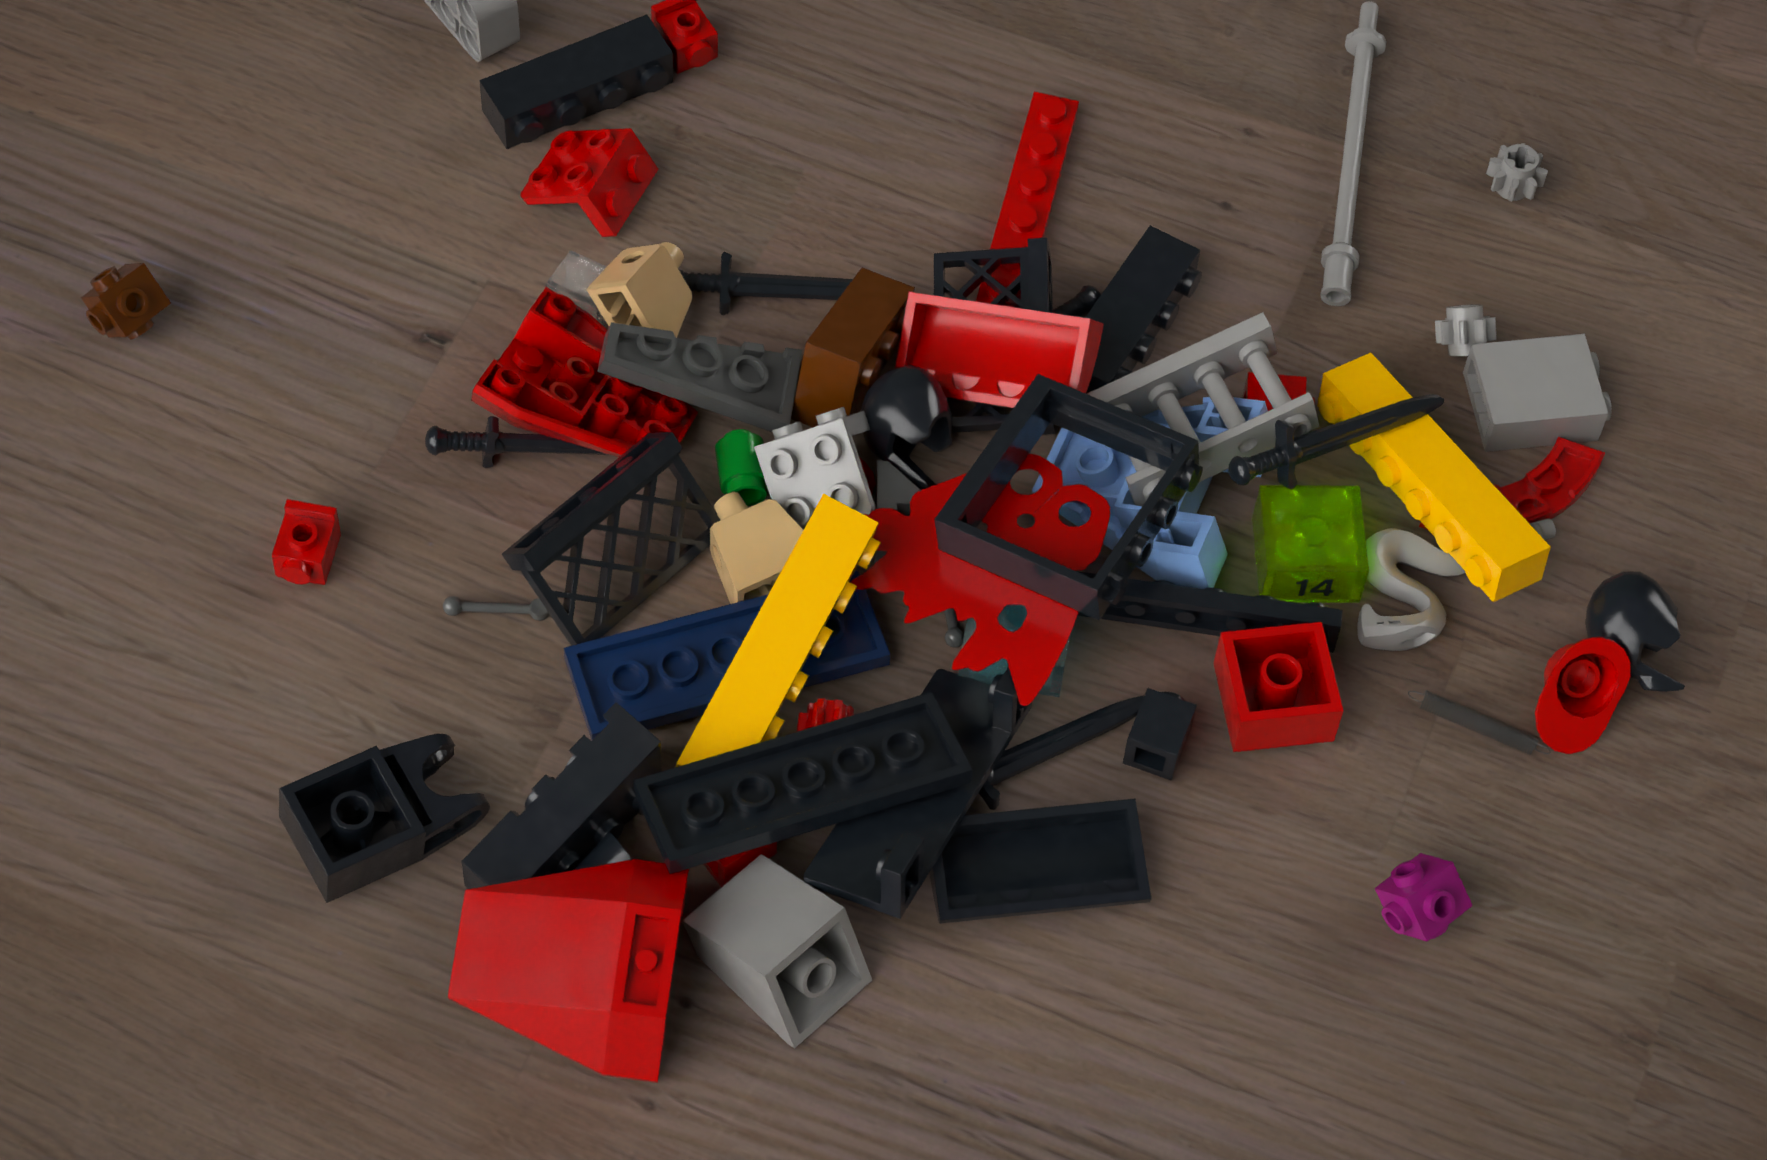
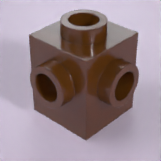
M144 263L125 264L118 270L115 266L104 270L91 280L90 283L93 289L81 297L89 309L86 311L89 322L100 334H106L108 338L128 337L130 340L147 332L154 325L151 318L171 304Z

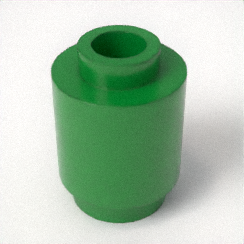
M736 429L726 433L715 445L720 489L724 495L738 492L746 505L752 506L762 502L767 496L766 490L768 488L754 449L755 446L764 444V440L761 436L749 430Z

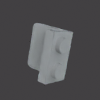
M841 407L817 415L816 419L819 426L803 430L799 421L772 430L775 440L754 447L771 499L776 500L803 530L823 494L862 514L869 515L875 509V504L852 437L853 435L870 430L864 411L847 416L845 408Z

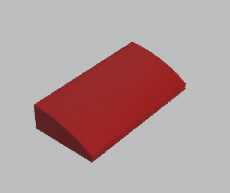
M909 292L895 369L907 365L927 369L940 383L946 398L1008 408L1015 407L1037 374L1086 394L1094 370L1104 323L1083 317Z

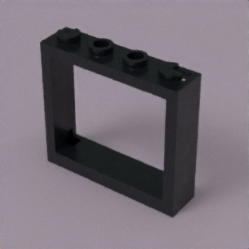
M1037 374L934 519L938 549L1100 620L1109 605H1116L1123 597L1127 588L1128 577L1136 565L1142 567L1148 560L1153 548V540L1160 529H1168L1177 514L1178 502L1185 492H1192L1198 485L1203 472V467L1199 466L1198 440ZM1050 423L1166 471L1094 579L977 528Z

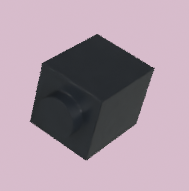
M1147 688L1127 739L1123 764L1172 781L1192 728L1197 705L1187 702L1176 693L1159 692Z

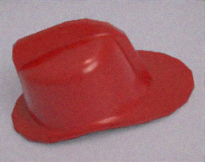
M1600 636L1585 638L1577 643L1567 644L1558 649L1548 660L1544 670L1545 686L1539 696L1535 710L1536 729L1542 741L1553 751L1565 754L1582 752L1596 743L1606 729L1630 680V660L1626 651L1614 640Z

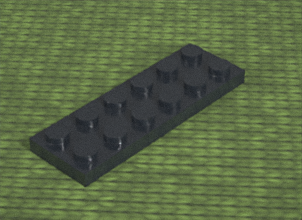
M930 692L633 780L634 794L667 869L670 874L972 783L973 769L936 698Z

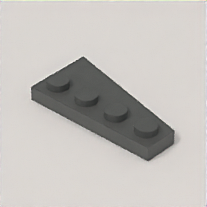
M611 323L605 334L597 372L772 432V430L790 425L802 350L785 348L783 353L765 351L764 344L744 341L741 347L717 344V337L698 335L696 339L688 340L676 338L674 333L668 330Z

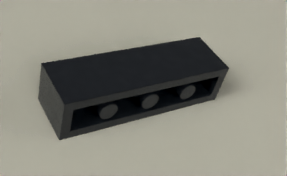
M646 14L479 80L482 111L506 149L521 143L532 142L541 135L564 126L574 125L581 119L606 109H614L623 102L648 92H656L664 86L673 83V52Z
M1151 225L1148 227L1085 317L1104 323L1094 370L1086 394L1132 373L1133 368L1138 362L1142 364L1147 362L1156 345L1157 338L1155 336L1160 329L1167 331L1171 327L1179 311V301L1183 295L1190 298L1200 282L1202 272L1197 270L1200 249Z

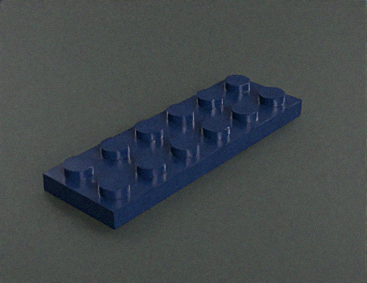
M859 571L853 573L849 582L860 575ZM865 589L855 590L843 614L835 609L833 610L825 627L833 630L829 641L819 658L811 654L809 655L801 670L809 675L803 688L890 665V652ZM768 594L565 647L564 659L591 740L609 724L603 715L615 702L623 707L647 730L703 715Z

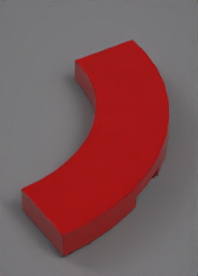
M1558 437L1547 457L1534 469L1526 473L1523 479L1502 487L1496 484L1494 486L1529 524L1544 519H1552L1574 504L1587 490L1598 472L1605 452ZM1420 522L1419 527L1424 528V529H1427V528Z

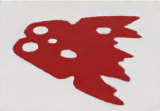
M1028 454L1016 473L1024 469L1038 472L1043 480L1041 488L1033 494H1020L1012 489L1010 480L982 519V522L987 524V533L1074 571L1085 570L1089 564L1095 562L1100 554L1110 519L1108 501L1083 484L1063 486L1062 471L1057 466L1037 454ZM967 473L916 492L910 501L909 516H905L893 508H878L869 515L864 514L879 522L873 538L881 542L877 551H886L887 554L850 583L856 585V589L859 590L873 588L879 593L904 592L903 602L909 607L904 618L905 624L913 623L949 608L955 610L958 621L973 618L976 621L977 627L953 660L952 670L969 668L972 671L978 672L1002 658L1006 659L1019 703L1022 706H1028L1047 682L1066 646L1079 611L938 549L934 519ZM1080 501L1090 508L1091 517L1088 522L1081 526H1068L1059 519V509L1067 502ZM1023 514H1030L1035 518V523L1029 528L1020 527L1017 524L1018 517ZM1023 605L1027 610V616L1018 630L1008 631L999 624L998 616L1005 606Z

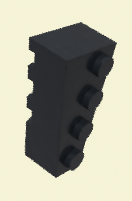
M615 702L603 715L609 724L592 741L585 735L577 741L569 750L573 756L556 779L545 774L532 788V792L525 802V811L521 815L516 811H510L461 861L464 885L468 889L572 871L609 831L618 839L626 823L637 814L643 815L634 794L633 780L662 772L661 741Z

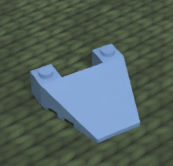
M1203 397V404L1182 407L1200 442L1228 430L1210 397ZM1233 397L1246 421L1268 411L1265 401ZM1155 410L1142 416L1170 429L1160 410ZM1061 427L1046 460L1062 471L1063 486L1083 484L1108 501L1110 519L1103 544L1113 550L1142 508V506L1134 505L1125 478L1136 473V470L1128 455ZM1040 474L1032 489L1033 493L1042 486L1043 480ZM1212 477L1199 482L1192 492H1185L1178 502L1177 514L1168 529L1161 528L1154 538L1153 548L1146 563L1142 567L1136 565L1137 568L1156 581L1165 580L1177 586L1198 589L1214 588L1228 553L1215 516L1197 514ZM1080 501L1067 502L1059 509V514L1076 526L1085 524L1091 517L1090 508Z

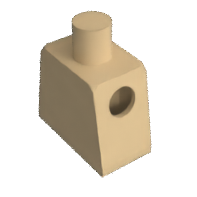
M669 242L627 248L621 251L587 288V292L608 326L611 323L668 330L672 331L676 338L692 301V292L678 270L684 260L683 252L679 247Z
M738 492L728 493L718 499L714 505V510L720 521L710 527V551L729 602L733 604L770 593L803 529L776 500L767 499L748 508Z

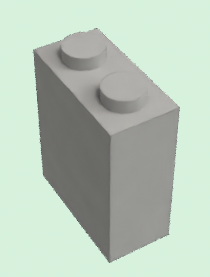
M1585 334L1471 345L1463 375L1485 452L1555 445L1558 437L1576 443L1599 440L1605 422L1611 418L1612 406L1609 394L1602 392L1598 379L1600 373L1599 360L1595 352H1590Z

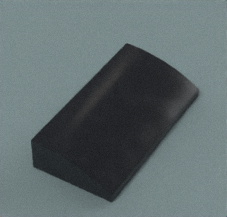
M1135 798L965 815L929 872L939 924L1148 903L1151 901Z

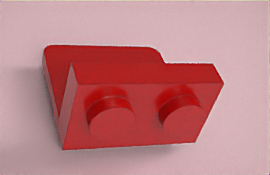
M631 128L565 131L553 139L551 148L539 166L530 174L529 181L520 196L527 205L578 203L602 237H615L659 168Z

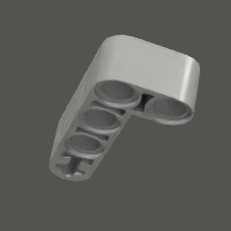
M424 0L462 47L477 62L520 41L517 0Z

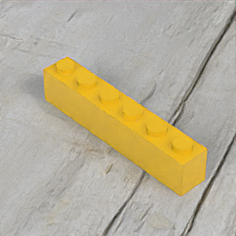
M1368 353L1323 373L1317 407L1327 422L1336 424L1413 397L1372 353ZM1428 414L1407 424L1349 445L1356 454L1361 455L1375 470L1381 483L1386 487H1390L1402 500L1410 515L1414 519L1420 520L1435 537L1439 547L1444 552L1449 553L1465 570L1470 582L1476 587H1480L1492 602H1496L1542 580L1551 546Z
M826 494L822 495L679 757L676 767L777 737L785 721L777 717L785 699L793 703L796 702L809 675L801 671L810 654L817 658L822 654L833 630L825 627L834 609L843 614L857 588L856 585L849 582L858 565L864 569L868 568L881 543L873 538L879 522Z

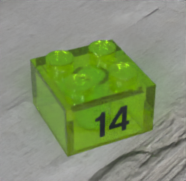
M1260 485L1252 515L1259 595H1268L1280 601L1294 603H1360L1369 573L1360 486L1296 485L1290 490L1283 485Z

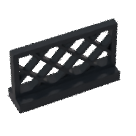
M1028 239V247L934 253V295L945 297L946 293L951 298L968 300L966 298L982 282H985L999 294L990 304L1004 306L1009 302L1016 308L1053 313L1052 258L1048 239ZM1020 263V275L1007 288L991 276L1001 264ZM966 267L975 275L957 291L945 281V268ZM1019 290H1021V300L1015 296ZM947 398L948 403H949L953 398ZM973 402L976 406L965 417H952V433L998 430L1009 414L1001 415L990 404ZM1050 423L1042 435L1055 434V424Z
M673 432L648 433L502 553V556L512 570L522 572L571 646L601 638L710 546V527L720 521V519L680 458L678 452L683 448ZM668 467L677 479L675 500L655 497L657 476ZM644 487L643 495L636 494ZM687 496H688V498L690 499V501H691L692 503H687V502H686ZM629 499L642 501L638 531L618 527L621 506ZM654 504L674 507L670 536L650 533ZM685 509L697 511L708 527L695 540L682 538ZM607 518V525H601L600 523ZM591 530L606 532L602 561L581 558L584 536ZM617 534L637 537L634 566L614 563ZM649 539L669 542L666 564L659 570L645 568ZM681 544L687 545L682 551H680ZM571 548L570 556L562 555ZM555 560L569 563L565 592L551 590L541 575V572ZM580 564L601 568L597 597L577 594ZM612 570L633 573L630 594L622 601L609 599ZM644 574H645V575H651V577H649V578L644 582ZM557 598H564L563 606ZM576 600L596 603L594 624L583 634L580 633L573 622ZM608 605L615 606L607 613Z

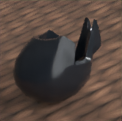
M907 365L889 370L875 381L867 391L863 401L862 411L865 412L870 430L863 432L864 438L875 455L883 461L890 462L918 488L926 489L936 484L910 459L909 455L919 442L934 452H941L952 445V413L948 400L940 383L927 369Z
M1622 571L1604 580L1593 592L1587 606L1585 625L1588 638L1600 636L1614 640L1626 651L1630 660V677L1637 680L1644 690L1668 692L1684 689V684L1641 662L1643 648L1658 652L1661 649L1671 647L1681 636L1677 624L1678 608L1670 596L1654 579L1640 571Z

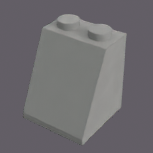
M762 854L682 920L698 958L794 1049L872 981L845 907Z

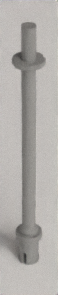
M1370 1L1364 2L1361 5L1358 28L1347 34L1345 39V48L1347 52L1355 56L1333 243L1326 246L1321 255V264L1325 270L1323 288L1320 295L1321 300L1331 306H1343L1351 301L1353 272L1359 265L1360 255L1351 244L1373 59L1384 53L1386 48L1385 36L1376 31L1379 7L1376 3Z

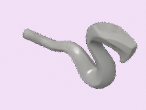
M1551 519L1530 523L1544 540L1555 537L1556 529ZM1389 528L1370 536L1363 544L1359 558L1361 570L1367 580L1381 593L1414 606L1420 613L1403 616H1380L1374 612L1369 604H1364L1359 612L1357 622L1358 639L1361 645L1373 649L1403 651L1417 648L1432 641L1442 632L1446 624L1447 614L1445 608L1433 591L1401 572L1396 567V564H1404L1437 576H1458L1466 573L1465 570L1449 553L1444 552L1442 549L1409 531Z

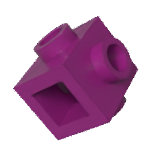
M1419 853L1412 860L1396 866L1392 870L1391 876L1375 888L1383 906L1382 916L1387 925L1398 934H1404L1426 942L1445 933L1450 923L1473 906L1454 863L1423 853Z

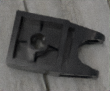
M427 735L380 750L377 746H374L279 788V818L326 903L423 860L471 830L486 816L490 805L484 794L472 793L443 796L433 792L424 782L453 757L455 744L449 735Z

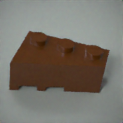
M863 267L859 270L806 341L791 416L792 420L800 421L802 424L813 428L819 426L816 419L817 415L841 407L845 408L847 416L861 411L867 391L879 378L887 361L892 358L901 337L908 293L914 292L915 287Z

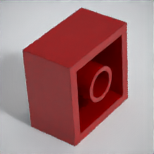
M1322 622L1220 633L1213 664L1233 752L1333 742L1335 740L1344 710Z

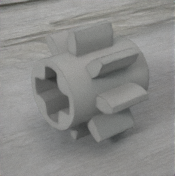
M1524 143L1514 144L1509 147L1501 145L1497 158H1490L1486 171L1488 176L1494 177L1491 190L1497 191L1500 196L1511 202L1525 197L1532 200L1536 188L1543 187L1548 170L1540 167L1543 154H1537L1532 147Z
M1480 304L1446 307L1447 318L1445 320H1435L1436 344L1448 345L1449 356H1468L1472 344L1497 340L1496 317L1483 316V305Z

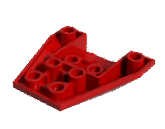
M545 287L529 309L515 337L498 361L494 359L476 383L472 390L471 399L474 403L514 427L616 457H620L648 433L673 432L680 443L698 414L686 402L597 372L607 329L589 312L574 304L570 298L558 294L548 287Z
M633 859L465 890L448 999L603 1076L658 1083L666 1031V1016L689 869L670 874L665 863Z

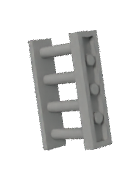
M1263 312L1087 393L1092 397L1141 417L1155 410H1160L1170 429L1198 440L1199 466L1203 467L1199 482L1227 470L1230 461L1236 456L1251 457L1274 448L1276 439L1275 423L1277 420L1284 421L1295 427L1294 438L1320 427L1314 400L1308 392L1291 400L1268 359L1278 354L1272 327ZM1246 368H1251L1273 409L1246 421L1223 379ZM1201 389H1206L1228 430L1200 442L1178 400ZM1129 456L1136 473L1125 478L1134 505L1143 506L1166 471Z

